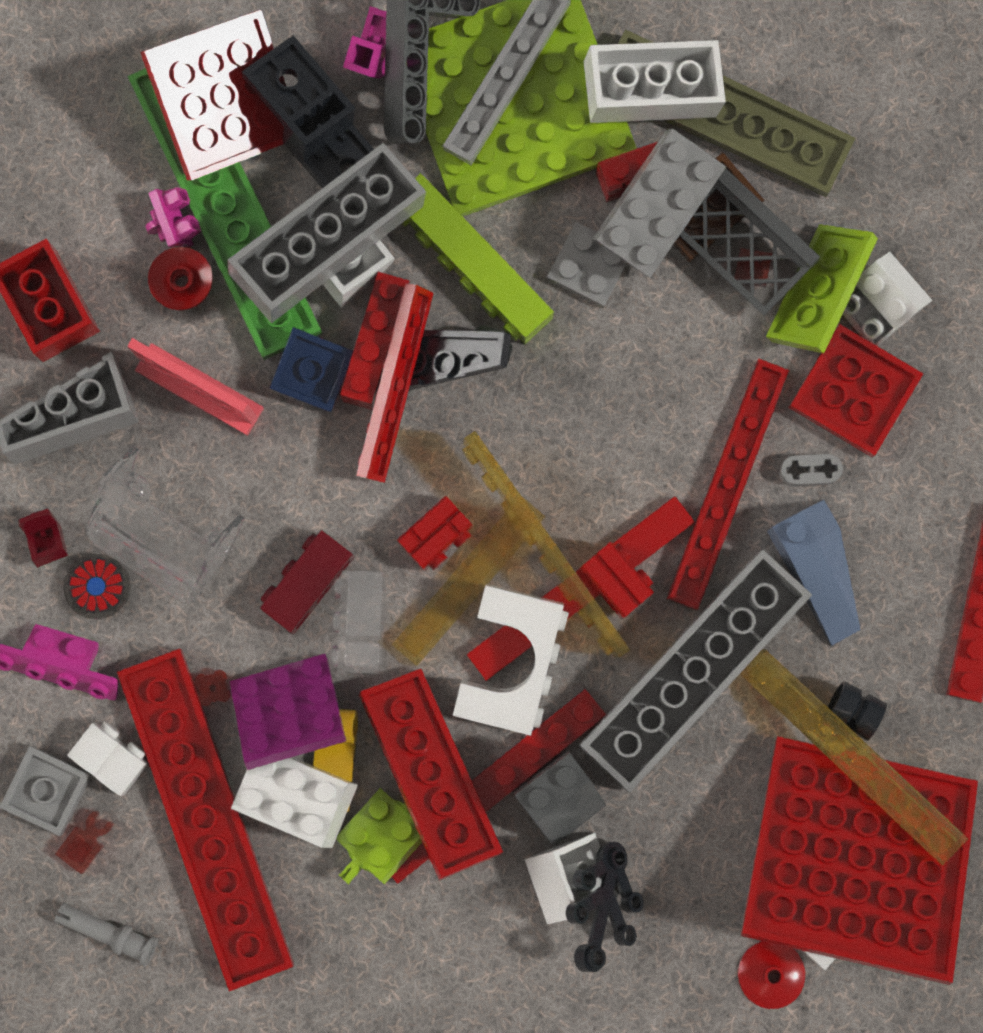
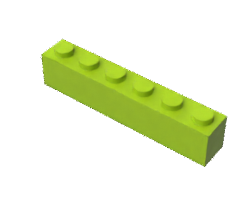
M420 173L415 179L426 191L424 205L401 224L405 227L410 224L417 232L415 237L424 248L432 247L439 255L437 260L441 266L448 272L453 269L460 276L459 283L463 289L470 295L475 292L483 300L481 303L482 308L490 317L498 316L505 323L503 329L511 335L512 340L517 341L520 339L526 344L553 319L554 311Z

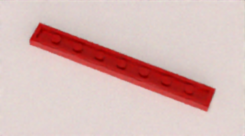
M760 358L757 360L668 592L667 600L695 611L699 609L788 375V369Z
M674 496L612 544L616 546L619 543L627 550L632 557L628 562L635 569L694 524L695 521ZM577 570L542 598L564 603L563 611L569 612L568 620L600 594L584 575ZM505 625L466 655L483 678L488 681L530 649L532 644L521 631Z

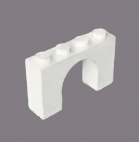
M491 584L485 585L477 618L510 626L525 634L534 648L535 664L530 675L522 683L511 688H494L462 679L453 716L530 736L533 727L540 728L544 709L538 708L541 695L548 696L552 677L546 675L549 662L556 664L560 644L555 643L557 631L564 632L569 613L563 611L564 603Z

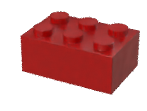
M47 238L0 263V293L32 353L42 362L101 332L57 250Z

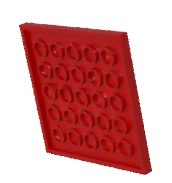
M777 736L741 936L951 985L954 978L978 781Z

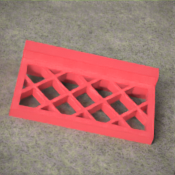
M134 338L131 339L127 347L140 360L134 370L136 373L246 436L249 435L264 409L263 406L151 343L148 347Z

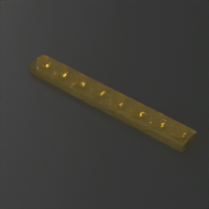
M474 431L466 436L463 440L465 445L462 449L463 454L471 465L477 463L484 472V475L481 476L484 484L492 493L497 491L504 500L500 503L502 509L511 520L516 517L523 528L519 532L525 542L530 547L535 544L542 554L538 559L549 574L555 572L562 582L558 585V588L568 601L574 599L581 610L577 614L588 629L593 626L600 636L596 640L600 648L607 656L611 653L615 658L623 656L630 650L479 435Z
M765 648L741 672V676L942 866L968 840L959 829Z

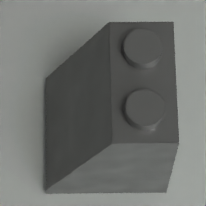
M569 752L563 753L513 792L553 846L606 806V803L589 777Z

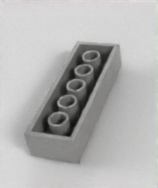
M382 143L227 260L228 273L270 323H273L420 210L424 205L426 191L388 147Z

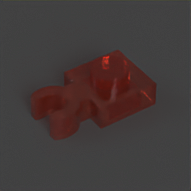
M98 811L92 812L87 817V828L85 831L76 826L55 853L56 856L80 874L86 872L104 847L97 839L108 834L114 825L112 821H108L103 829L97 828L95 820L100 814Z

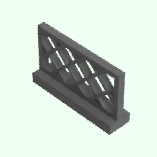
M726 168L701 203V205L703 204V212H696L692 216V218L703 217V235L689 236L684 230L679 235L763 316L820 259V256ZM717 190L726 198V211L707 212V199ZM730 203L739 211H730ZM744 215L750 221V233L730 234V216ZM726 216L727 234L707 235V217ZM753 224L762 233H753ZM750 238V257H731L730 239ZM753 238L770 239L773 242V256H754ZM727 239V257L713 258L710 256L707 250V240ZM695 240H704V249ZM777 247H778L785 255H777ZM773 260L774 279H754V261ZM777 260H792L800 270L792 278L777 279ZM750 261V280H736L731 275V262ZM718 262H727V271ZM774 283V297L763 306L754 297V284ZM777 283H786L777 292ZM741 284H750L751 293Z

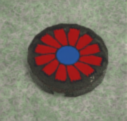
M91 554L81 557L70 566L64 578L63 592L66 602L75 613L87 619L102 620L114 616L126 604L130 597L131 581L128 571L119 561L108 555Z

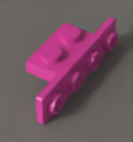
M35 624L22 650L0 644V670H13L23 673L33 680L43 679L56 683L67 690H80L89 693L97 699L115 701L118 696V680L116 678L89 670L99 649L98 642Z

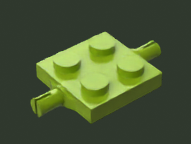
M381 788L378 789L337 835L336 840L347 849L352 859L338 875L348 884L362 869L372 873L383 884L392 877L422 843L405 802L402 803L394 800Z

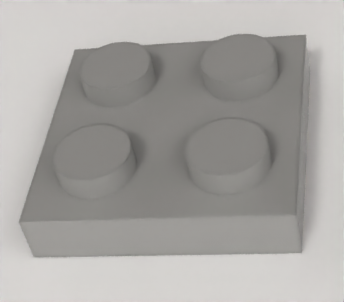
M576 222L546 280L604 309L627 263L592 240L597 233L596 231Z
M29 746L0 808L58 836H62L92 774L39 748Z

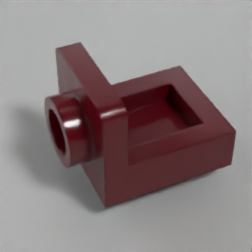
M49 509L34 512L18 520L19 527L26 535L32 562L37 568L68 556L61 526Z

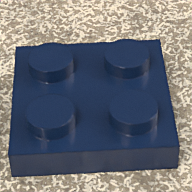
M292 327L269 389L331 412L348 370L353 350Z

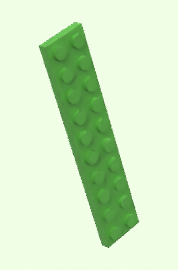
M146 68L127 76L180 187L187 190L190 198L189 206L199 222L201 231L263 360L284 351L292 327L315 336L321 334V328L306 297L273 323H270L228 273L227 260L271 227L241 163L237 162L192 181L187 180Z

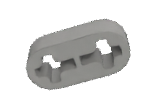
M831 454L794 455L784 460L779 467L780 479L788 486L794 487L833 484L843 473L842 462L838 457ZM825 461H827L829 467H835V472L831 473L829 478H826L824 472H814V468L822 467ZM792 463H796V467L799 469L808 468V473L799 474L796 480L793 479L792 474H787L786 469L790 468Z

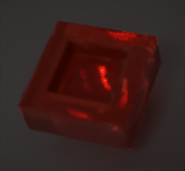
M740 248L739 257H750V249ZM754 250V256H772V253ZM771 260L754 261V279H768ZM750 261L737 262L734 277L736 280H750ZM754 284L755 286L766 287V284Z

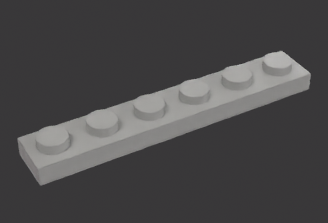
M532 0L445 141L443 149L469 165L473 164L569 8L571 0Z

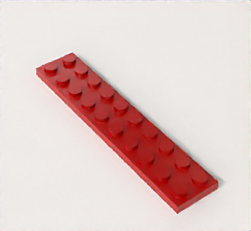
M179 648L118 671L117 674L229 992L294 967L292 956L241 813L231 809L235 797L182 649Z

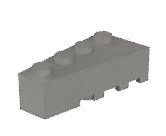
M112 351L101 357L102 361L90 368L87 366L77 372V376L61 386L58 384L49 389L48 394L39 400L28 402L0 420V446L2 453L14 465L139 422L121 364Z

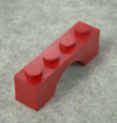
M378 271L340 393L343 402L373 411L375 394L379 388L383 373V363L387 357L391 342V332L395 326L400 307V297L403 294L405 284H410V280Z

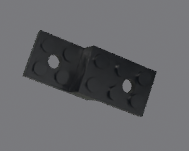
M294 35L242 71V78L284 126L283 143L321 188H324L342 174L340 170L342 164H356L374 150L353 125L356 111L354 105ZM285 74H290L298 82L292 87H287L279 79Z

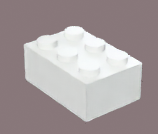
M291 757L247 770L231 809L321 848H333L358 784Z

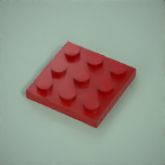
M839 324L832 335L825 353L820 354L788 408L873 458L924 373Z

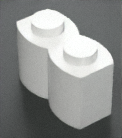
M105 721L102 725L92 723L67 756L119 796H123L149 764L144 759L145 751L133 742H130L128 745L117 738L120 732Z

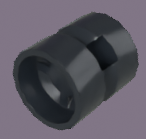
M843 681L834 692L826 708L824 719L841 728L848 725L850 733L868 741L879 727L884 717L887 703L870 694L864 697L862 696L861 689Z

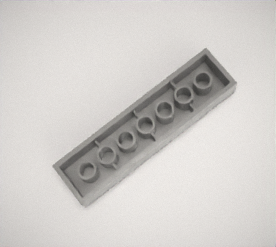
M762 549L752 557L578 746L621 787L630 793L805 604L812 594Z

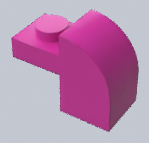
M370 6L361 38L356 36L351 38L343 68L379 79L385 75L386 11Z

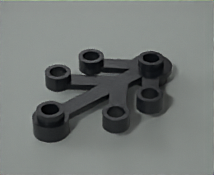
M607 842L597 852L596 862L586 869L577 870L573 876V883L576 889L592 890L596 885V878L603 875L599 888L579 902L570 903L565 912L568 922L571 924H583L588 920L589 912L595 909L588 944L579 945L574 954L575 965L581 972H597L606 962V955L601 946L608 916L614 929V940L618 945L631 946L637 938L635 928L632 925H626L613 891L616 883L622 897L621 906L625 912L638 913L642 910L644 904L643 897L640 893L632 891L625 872L627 853L619 842Z

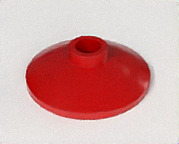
M174 247L165 250L154 259L148 272V286L151 294L157 302L171 310L184 311L200 305L209 295L213 284V273L207 259L198 251L188 247ZM180 277H187L188 283L185 286L180 287L177 285V280Z
M761 941L751 946L742 956L738 967V981L743 993L752 1003L766 1009H779L791 1004L800 995L805 983V967L801 957L793 948ZM772 970L779 972V979L776 982L768 980V973Z

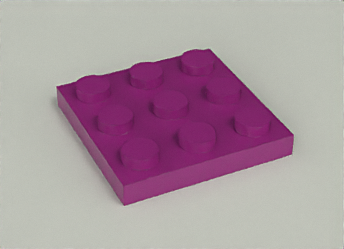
M326 653L230 681L243 759L247 770L347 741Z

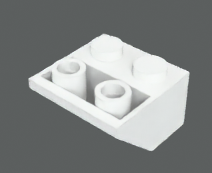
M888 252L861 274L842 315L861 337L879 346L928 305L932 299L892 253Z

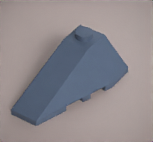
M822 500L767 530L790 574L812 594L806 602L830 645L832 646L860 631L841 530L826 502Z

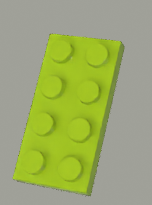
M819 224L809 247L820 256V259L786 293L766 337L773 343L824 354L878 240L875 234L869 231Z

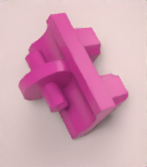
M176 187L167 191L155 189L148 194L154 209L150 211L152 221L145 226L148 234L158 233L160 241H166L168 247L182 246L189 248L193 246L192 238L201 232V227L194 216L187 215L183 217L180 209L190 204L187 190Z

